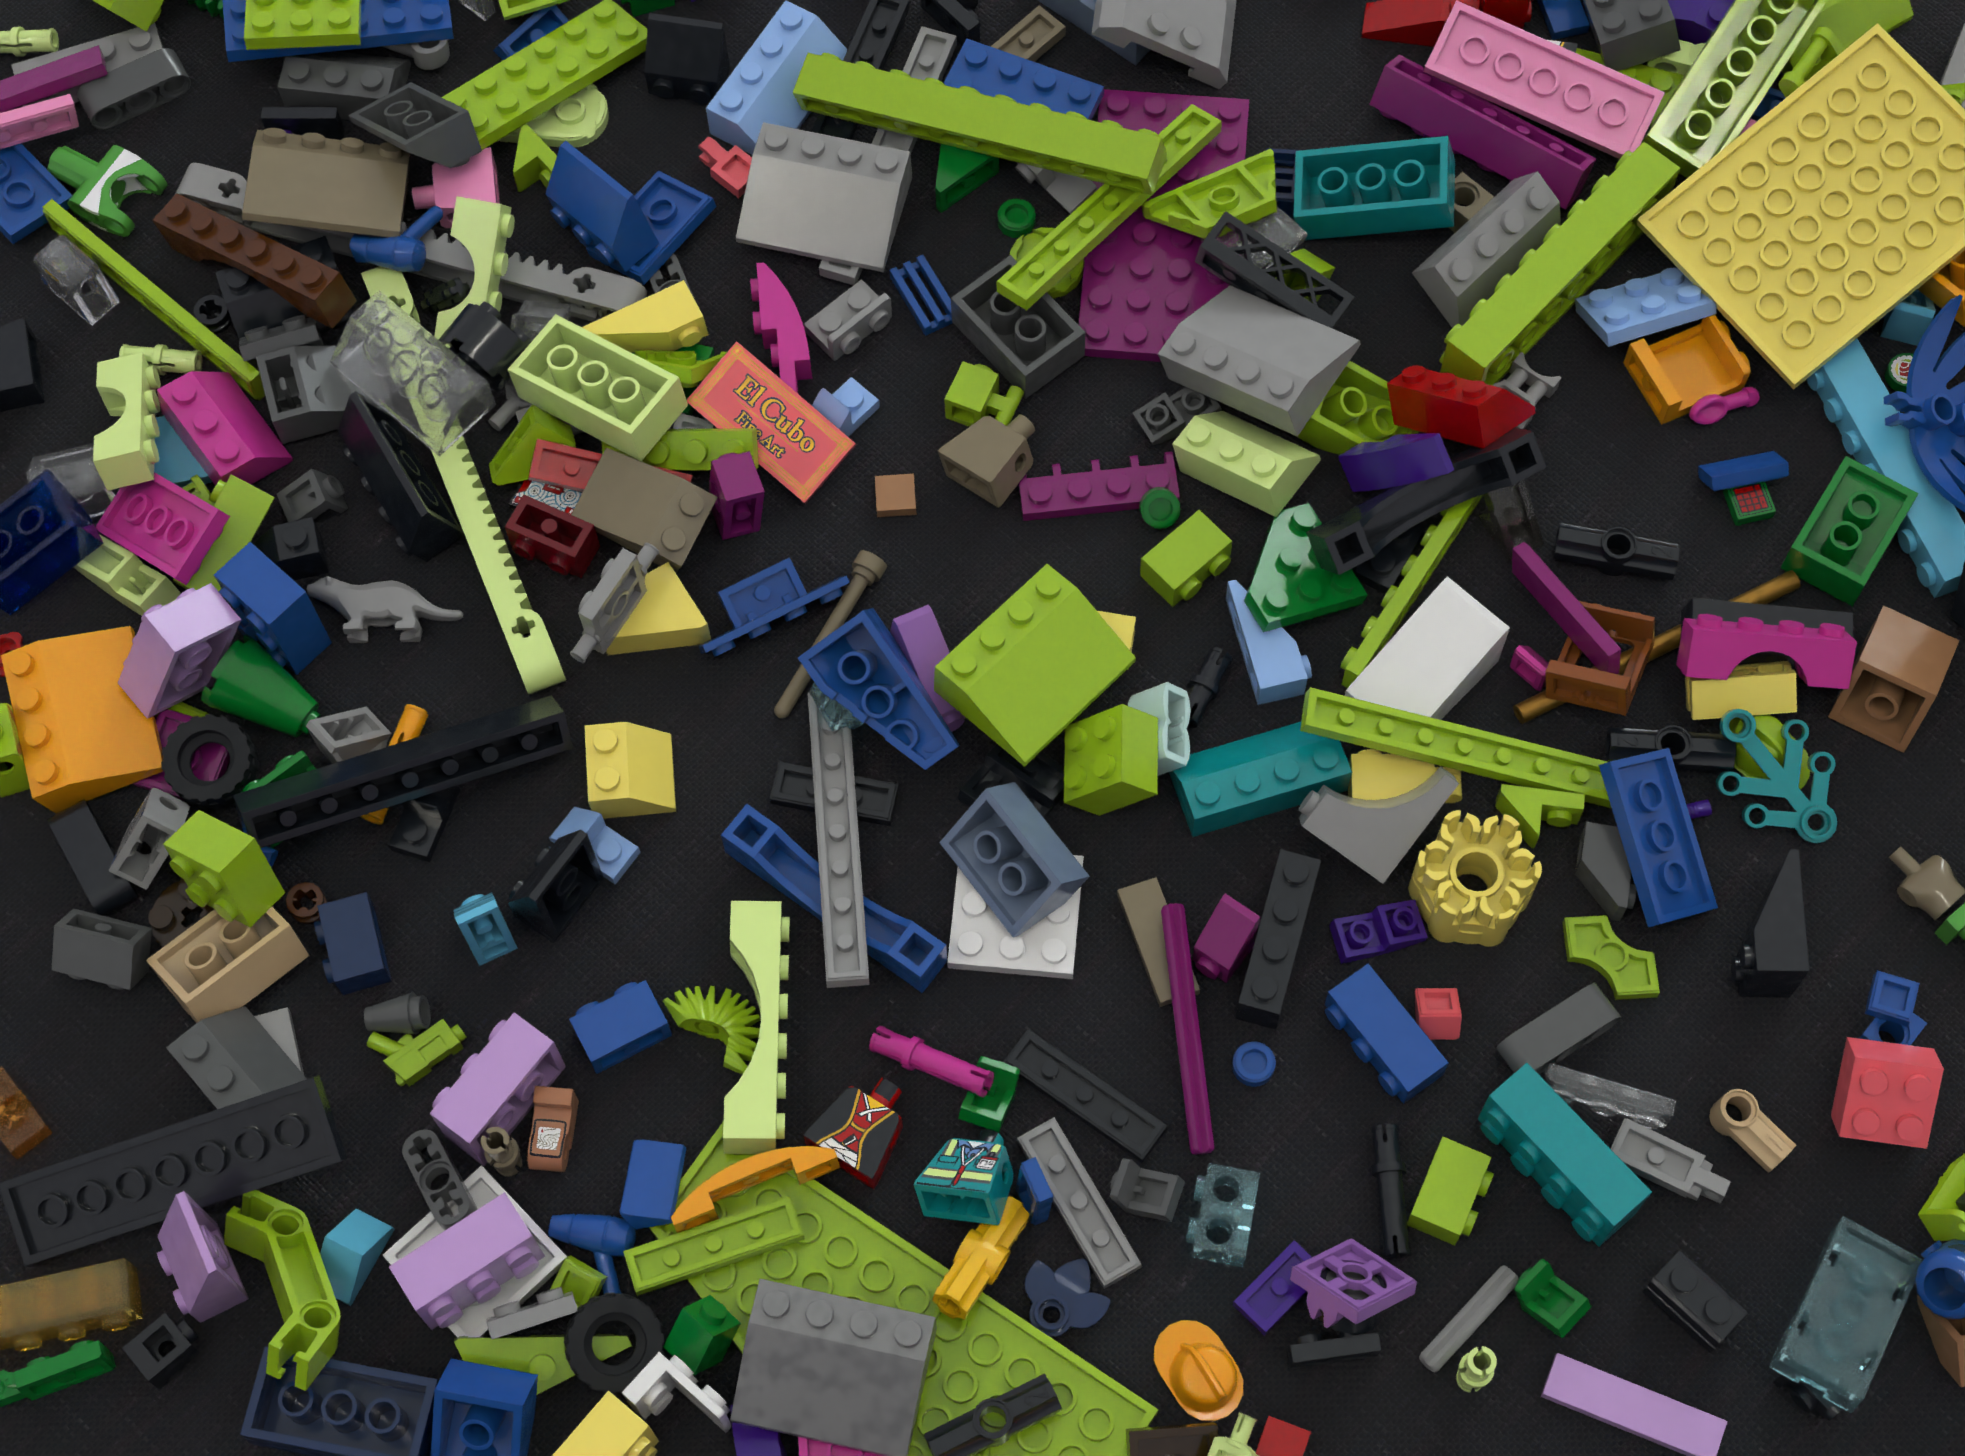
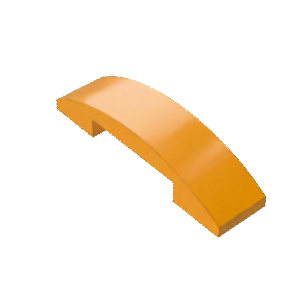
M800 1146L763 1152L734 1163L703 1182L679 1205L671 1216L676 1232L679 1233L719 1219L713 1205L714 1202L788 1171L794 1170L801 1185L840 1168L835 1150L831 1148Z

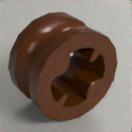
M309 882L299 883L292 887L286 898L287 908L294 919L304 924H311L320 920L317 905L327 903V899L320 888L314 883ZM305 896L309 900L312 899L315 906L308 910L306 907L301 906L299 900Z

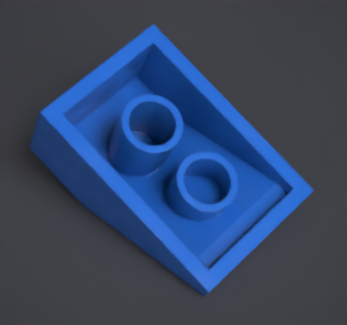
M450 1359L434 1390L431 1456H527L535 1416L538 1375Z

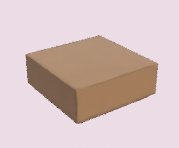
M914 473L875 476L877 517L917 515Z

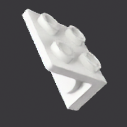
M658 1352L622 1392L631 1408L645 1420L651 1413L657 1416L667 1407L673 1398L670 1392L676 1387L725 1433L732 1427L727 1416L730 1412V1409L725 1405L727 1402L709 1385H706L702 1390L695 1384L698 1380L693 1376L694 1372L676 1355H673L668 1360Z

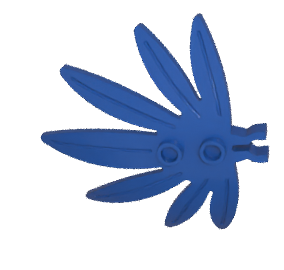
M1958 295L1950 299L1939 311L1921 337L1910 364L1906 393L1896 391L1883 397L1885 405H1892L1896 411L1905 412H1898L1885 418V426L1902 425L1909 429L1912 451L1925 477L1944 498L1965 512V495L1960 490L1961 488L1965 492V466L1959 461L1961 460L1965 463V381L1949 390L1946 388V384L1965 365V332L1950 345L1939 359L1963 296Z

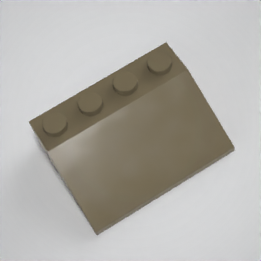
M279 128L257 130L252 147L242 220L382 237L400 236L408 193L411 153L389 142L377 145L364 143L360 139L351 137L337 140L325 138L318 133L289 134Z

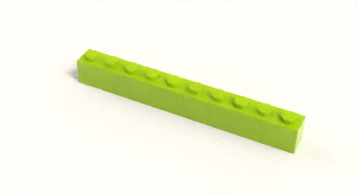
M807 53L792 92L802 110L1153 195L1167 156L1162 137L1148 129L1134 131L1123 128L1120 124L1110 120H1103L1102 123L1088 120L1077 112L1069 111L1063 114L1051 111L1050 108L1039 103H1031L1029 106L1017 103L1012 98L997 94L995 97L984 95L968 86H961L958 89L946 86L943 82L934 78H925V80L912 78L907 73L897 69L887 72L876 69L873 65L863 61H857L855 64L842 61L839 57L830 53H822L821 55Z

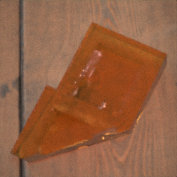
M1 1067L0 1139L9 1152L18 1160L53 1132L13 1078Z

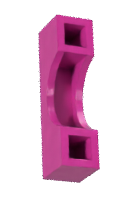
M1699 614L1697 619L1684 618L1676 665L1686 677L1727 680L1733 669L1745 658L1756 653L1773 651L1783 653L1792 658L1797 675L1807 686L1849 689L1857 641L1845 631L1843 626L1822 623L1819 628L1804 627L1803 623L1792 620H1781L1779 625L1763 624L1762 620L1752 617H1740L1738 622L1723 621L1722 617L1712 614Z

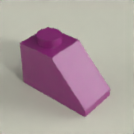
M1225 893L1194 946L1192 960L1196 962V968L1208 978L1215 980L1218 977L1227 983L1255 944L1260 916Z

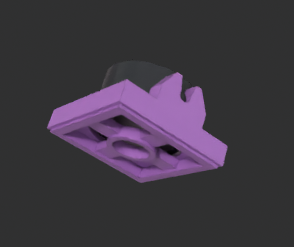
M1352 1238L1293 1266L1290 1277L1292 1282L1308 1292L1306 1302L1312 1319L1318 1318L1324 1323L1325 1328L1330 1327L1333 1330L1349 1334H1362L1372 1331L1379 1325L1381 1311L1414 1295L1417 1281Z

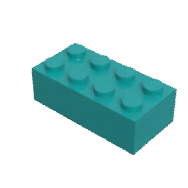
M1448 136L1296 151L1294 220L1302 240L1454 227L1455 158Z
M1525 1063L1489 1095L1478 1117L1483 1134L1496 1145L1500 1143L1512 1155L1510 1160L1521 1174L1526 1177L1531 1175L1542 1187L1541 1193L1548 1203L1556 1209L1562 1208L1573 1219L1571 1223L1575 1231L1586 1241L1590 1242L1593 1240L1600 1247L1638 1212L1652 1193L1528 1063Z

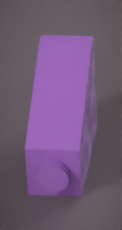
M928 604L894 618L890 633L897 641L949 729L953 732L964 723L965 716L934 691L935 666L950 652L935 615Z

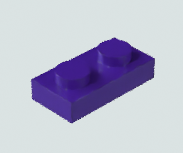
M1294 1240L1233 1302V1306L1265 1336L1306 1295L1307 1291L1292 1282L1290 1277L1293 1266L1312 1257Z

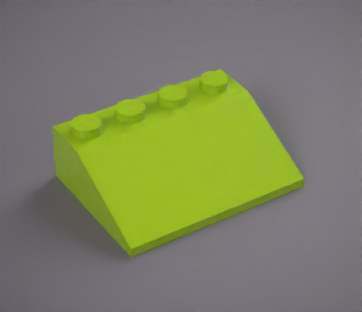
M1046 564L935 666L934 691L1023 766H1026L1135 663L1136 657L1081 591L1050 565Z

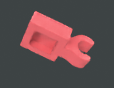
M708 136L698 145V148L703 151L699 159L706 166L710 167V174L714 180L737 198H740L745 193L752 157L737 145L726 151L717 141Z

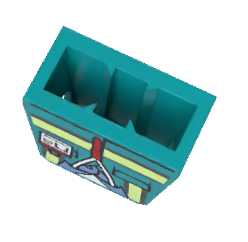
M985 1129L981 1131L977 1140L953 1138L944 1144L913 1184L924 1216L999 1225L1013 1182V1169L1002 1136L994 1130Z

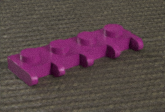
M1164 452V464L1139 466L1138 455L1129 456L1130 467L1100 470L1099 459L1090 461V472L1061 475L1059 463L1052 464V476L1027 478L1026 473L1018 483L1023 521L1140 509L1142 496L1148 490L1155 487H1164L1171 490L1180 501L1173 452Z

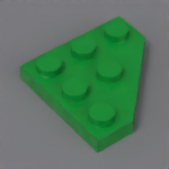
M1309 503L1284 509L1277 517L1274 516L1271 521L1265 544L1254 570L1255 573L1244 599L1245 604L1263 632L1361 605L1368 595L1352 569L1338 575L1320 568L1306 532L1322 523Z

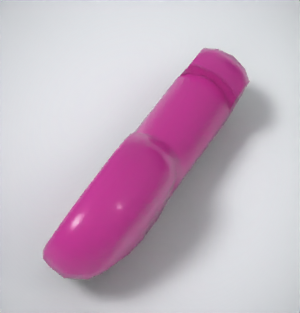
M1744 387L1742 391L1726 396L1717 394L1706 395L1694 403L1690 409L1689 416L1691 420L1698 424H1712L1722 419L1729 410L1756 405L1760 395L1754 387Z

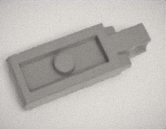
M1624 1118L1610 1148L1633 1173L1685 1198L1688 1197L1697 1201L1701 1195L1721 1203L1731 1181L1710 1172L1713 1164L1704 1159L1706 1155L1628 1118Z

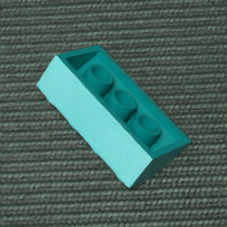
M1301 722L1190 754L1186 766L1170 771L1169 774L1192 837L1301 805L1305 797L1312 790L1318 793L1323 785L1338 793L1348 791L1352 771L1341 742L1300 731Z

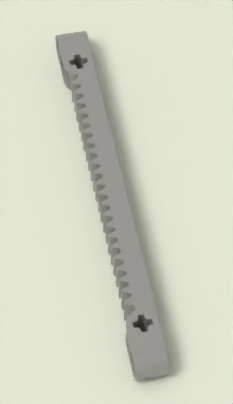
M191 163L176 193L254 231L298 243H305L326 236L332 252L354 257L349 244L352 236L357 233L242 220L247 181L238 173L201 163ZM402 222L400 235L407 229L405 222ZM430 229L419 239L426 247L425 264L422 270L410 273L443 282L459 277L462 283L467 282L471 289L475 272L474 263L467 248L457 239L451 243L447 233L436 239L434 230ZM515 252L508 259L507 272L505 276L500 277L498 292L502 293V298L591 322L642 300L647 296L645 287L631 278L590 267L575 269L567 275L564 273L562 264H558L553 270H550L548 260H543L536 266L534 257L529 256L522 263L518 252Z

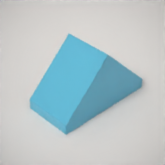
M1919 290L1914 291L1885 315L1880 337L1917 346L1934 318L1936 310L1933 301Z
M358 1209L351 1212L324 1237L320 1252L335 1298L349 1306L354 1302L395 1230L394 1227Z

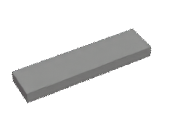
M1055 1117L1017 1137V1142L1026 1158L1029 1160L1036 1157L1054 1196L1053 1204L1103 1289L1139 1270L1142 1267L1141 1262Z

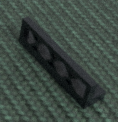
M1226 211L1200 245L1195 259L1197 264L1227 284L1332 329L1335 328L1355 296ZM1227 226L1240 235L1242 246L1228 248L1216 239ZM1265 251L1272 256L1274 267L1260 269L1253 264L1251 253ZM1298 273L1304 277L1307 289H1290L1285 285L1283 274ZM1330 294L1341 302L1332 316L1318 307L1316 295Z

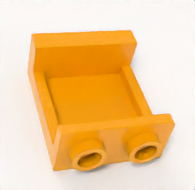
M1716 315L1705 317L1699 325L1652 345H1648L1644 338L1631 343L1623 362L1661 425L1690 413L1694 403L1706 395L1717 394L1726 396L1742 391L1751 373L1747 356L1742 351H1738L1731 340L1728 326L1725 322L1719 321Z

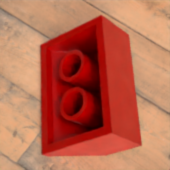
M1419 365L1405 368L1400 375L1387 382L1394 425L1427 434L1440 433L1442 438L1483 449L1536 413L1534 405L1504 388L1488 385L1480 380L1472 381L1456 377L1452 373L1428 370Z

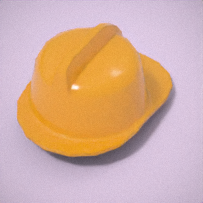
M1181 1320L1166 1327L1159 1334L1155 1343L1154 1362L1160 1376L1178 1404L1188 1415L1200 1421H1217L1228 1417L1238 1407L1243 1396V1378L1238 1365L1219 1336L1209 1326L1198 1321Z

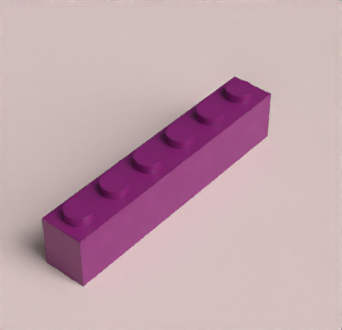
M1400 54L1385 65L1369 105L1377 108L1384 117L1405 123L1416 134L1423 137L1448 136L1454 154H1463L1476 161L1477 165L1483 170L1496 172L1509 179L1510 182L1515 178L1538 171L1559 200L1560 207L1565 210L1579 197L1596 158L1475 94L1423 72L1424 67Z

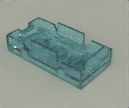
M1842 1216L1825 1243L1816 1263L1817 1268L1794 1318L1784 1332L1769 1368L1796 1383L1800 1380L1824 1392V1399L1852 1413L1865 1398L1914 1285L1918 1266L1923 1259ZM1831 1252L1837 1255L1832 1267H1830L1832 1261L1828 1260ZM1898 1288L1900 1291L1894 1302L1890 1299L1893 1292ZM1801 1321L1806 1322V1326L1800 1336L1799 1333L1801 1330L1797 1327L1801 1323Z

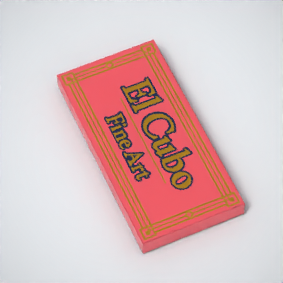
M737 341L687 399L688 404L718 429L757 428L759 465L805 504L857 445Z

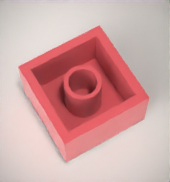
M1847 1037L1831 1112V1118L1839 1137L1927 1149L1944 1071L1933 1048Z

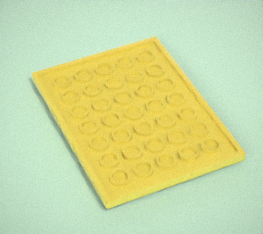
M1877 23L1637 219V226L1693 285L1701 288V293L1715 302L1716 309L1794 390L1965 251V109Z

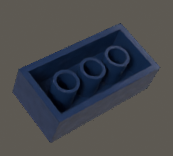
M264 1347L240 1433L251 1444L310 1456H430L434 1390L439 1382L438 1379L330 1359L309 1388L304 1391L295 1387L297 1365L293 1361L295 1354L284 1363L282 1368H285L286 1372L281 1379H277L266 1374L268 1347Z

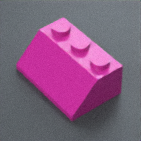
M190 371L157 389L162 414L215 486L219 479L227 482L231 474L249 484H253L293 461L292 456L229 372Z

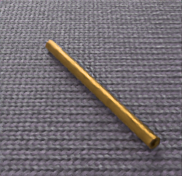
M1790 570L1728 601L1766 605L1799 589L1800 580L1796 573ZM1681 624L1655 636L1654 646L1647 663L1679 647ZM1633 647L1621 653L1618 675L1624 674L1633 652ZM1545 690L1514 705L1513 710L1519 722L1524 724L1566 702L1546 698Z

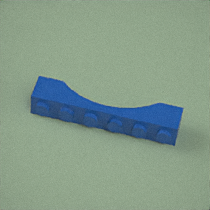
M746 804L721 834L725 853L822 921L819 863L794 842L778 825ZM863 896L867 954L923 993L948 961L946 944L915 922L901 917Z

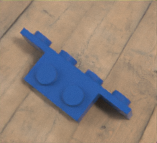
M787 558L716 592L734 629L698 647L701 653L712 651L714 657L736 647L733 639L747 633L750 639L771 630L769 622L783 616L786 622L808 612L805 604L819 598L821 604H824L843 595L840 587L850 582L847 576H842L807 593L791 559Z

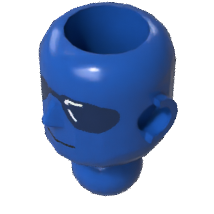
M1952 1239L1942 1244L1938 1240L1921 1253L1924 1260L1919 1264L1915 1276L1916 1290L1923 1304L1934 1314L1946 1319L1965 1318V1241Z

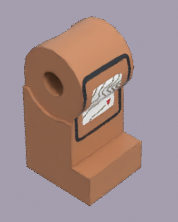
M535 1086L533 1104L535 1106L528 1144V1168L532 1170L565 1172L569 1151L572 1149L579 1100L573 1089Z

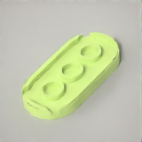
M590 84L526 124L547 146L560 147L563 142L567 141L575 148L581 147L596 140L605 130L609 120L607 101L604 95L598 91L597 87L594 84ZM520 128L498 141L518 143Z

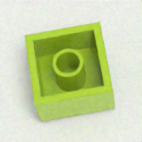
M1120 704L1070 724L1065 728L1064 803L1100 816L1158 795L1157 717Z
M200 810L163 843L172 859L169 862L171 868L184 879L188 886L185 891L189 898L200 907L208 905L214 908L221 917L229 922L235 919L251 928L285 894L254 837Z

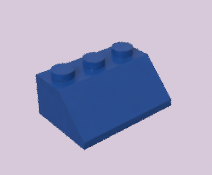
M567 141L563 142L559 147L546 190V196L553 206L550 214L562 228L565 229L570 226L573 234L584 246L587 247L592 244L597 255L607 265L613 262L626 272L657 246L659 242L634 195Z

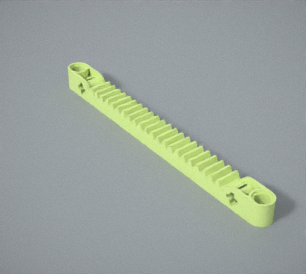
M381 266L362 272L361 275L527 693L530 695L564 682L566 678L544 622L539 614L532 610L512 556L509 553L485 489L421 334L420 317L404 275L401 271ZM530 633V636L523 638L524 634Z

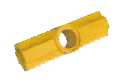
M1008 1196L999 1225L980 1223L976 1230L971 1229L953 1259V1266L946 1273L934 1293L932 1301L937 1304L940 1312L952 1319L961 1318L965 1320L986 1285H992L1010 1255V1248L1028 1222L1030 1213L1026 1211L1022 1202Z

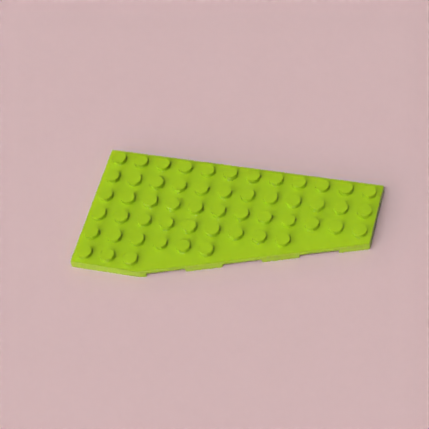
M723 1122L682 1177L675 1211L689 1194L714 1174L743 1159L757 1155L724 1154ZM791 1170L713 1203L720 1219L791 1195L805 1238L687 1279L701 1299L711 1295L718 1302L722 1303L727 1311L741 1323L732 1341L742 1355L748 1323L760 1279L936 1318V1335L908 1456H932L924 1438L925 1433L975 1409L983 1400L997 1398L1044 1373L1058 1397L1062 1411L1011 1436L1004 1444L996 1447L991 1446L973 1456H1127L1126 1429L1149 1427L1158 1413L1159 1409L983 1292L965 1320L961 1318L952 1319L940 1312L939 1307L932 1299L937 1287H939L949 1269L814 1179L800 1185L794 1170ZM673 1223L649 1227L657 1239L677 1233ZM995 1412L987 1413L980 1421L982 1428L991 1433L1000 1431L1006 1424L1004 1417Z

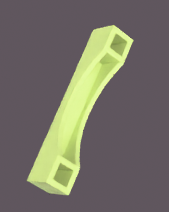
M731 901L730 955L744 972L754 990L760 1010L761 1024L759 1039L751 1062L737 1084L724 1097V1154H760L775 1150L776 1139H785V1113H777V1099H786V1073H778V1059H787V1033H779V1019H788V994H780V980H789V955H781V942H789L790 917H782V901Z

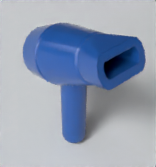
M438 206L431 207L400 236L373 237L354 234L350 240L349 248L355 261L371 263L401 272H418L422 270L426 261V247L419 239L443 218V211Z
M552 1215L548 1235L567 1244L593 1252L597 1271L607 1276L602 1287L603 1295L611 1292L621 1294L612 1256L625 1257L623 1251L634 1247L636 1230L625 1219L612 1217L611 1215Z

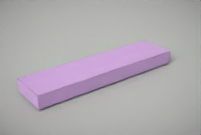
M1556 1353L1541 1394L1542 1398L1686 1456H1717L1728 1422L1559 1353Z

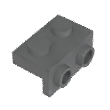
M300 315L284 320L282 322L283 325L268 330L267 326H262L246 331L244 333L245 337L239 338V349L243 360L249 362L259 371L256 360L258 355L292 346H324L316 320Z

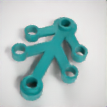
M1742 709L1727 711L1720 720L1722 735L1732 742H1740L1769 779L1741 777L1736 772L1724 771L1716 779L1718 791L1727 796L1745 793L1782 797L1796 811L1768 810L1762 804L1751 803L1743 809L1742 819L1744 823L1752 828H1762L1765 825L1795 828L1802 839L1811 843H1821L1831 838L1837 828V816L1834 810L1827 805L1830 774L1834 771L1836 765L1834 757L1830 753L1823 751L1811 754L1807 762L1808 769L1813 774L1809 800L1799 788L1803 745L1809 736L1808 725L1798 719H1790L1783 724L1781 734L1786 741L1782 768L1756 736V721L1753 715ZM1736 717L1740 718L1743 722V729L1739 733H1733L1729 728L1730 721ZM1798 724L1802 728V734L1798 739L1793 740L1790 738L1788 730L1791 725ZM1820 756H1824L1828 760V767L1822 772L1815 768V760ZM1727 776H1733L1737 781V785L1732 791H1726L1723 787V780ZM1754 808H1759L1763 813L1762 820L1758 823H1752L1749 819V813ZM1818 814L1822 820L1821 826L1818 829L1812 830L1808 826V819L1810 816Z

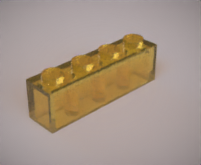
M126 1258L0 1286V1350L13 1347L18 1351L32 1350L41 1347L44 1340L59 1338L61 1341L77 1340L85 1337L86 1331L98 1328H102L104 1331L122 1330L130 1326L129 1321L143 1319L137 1268Z

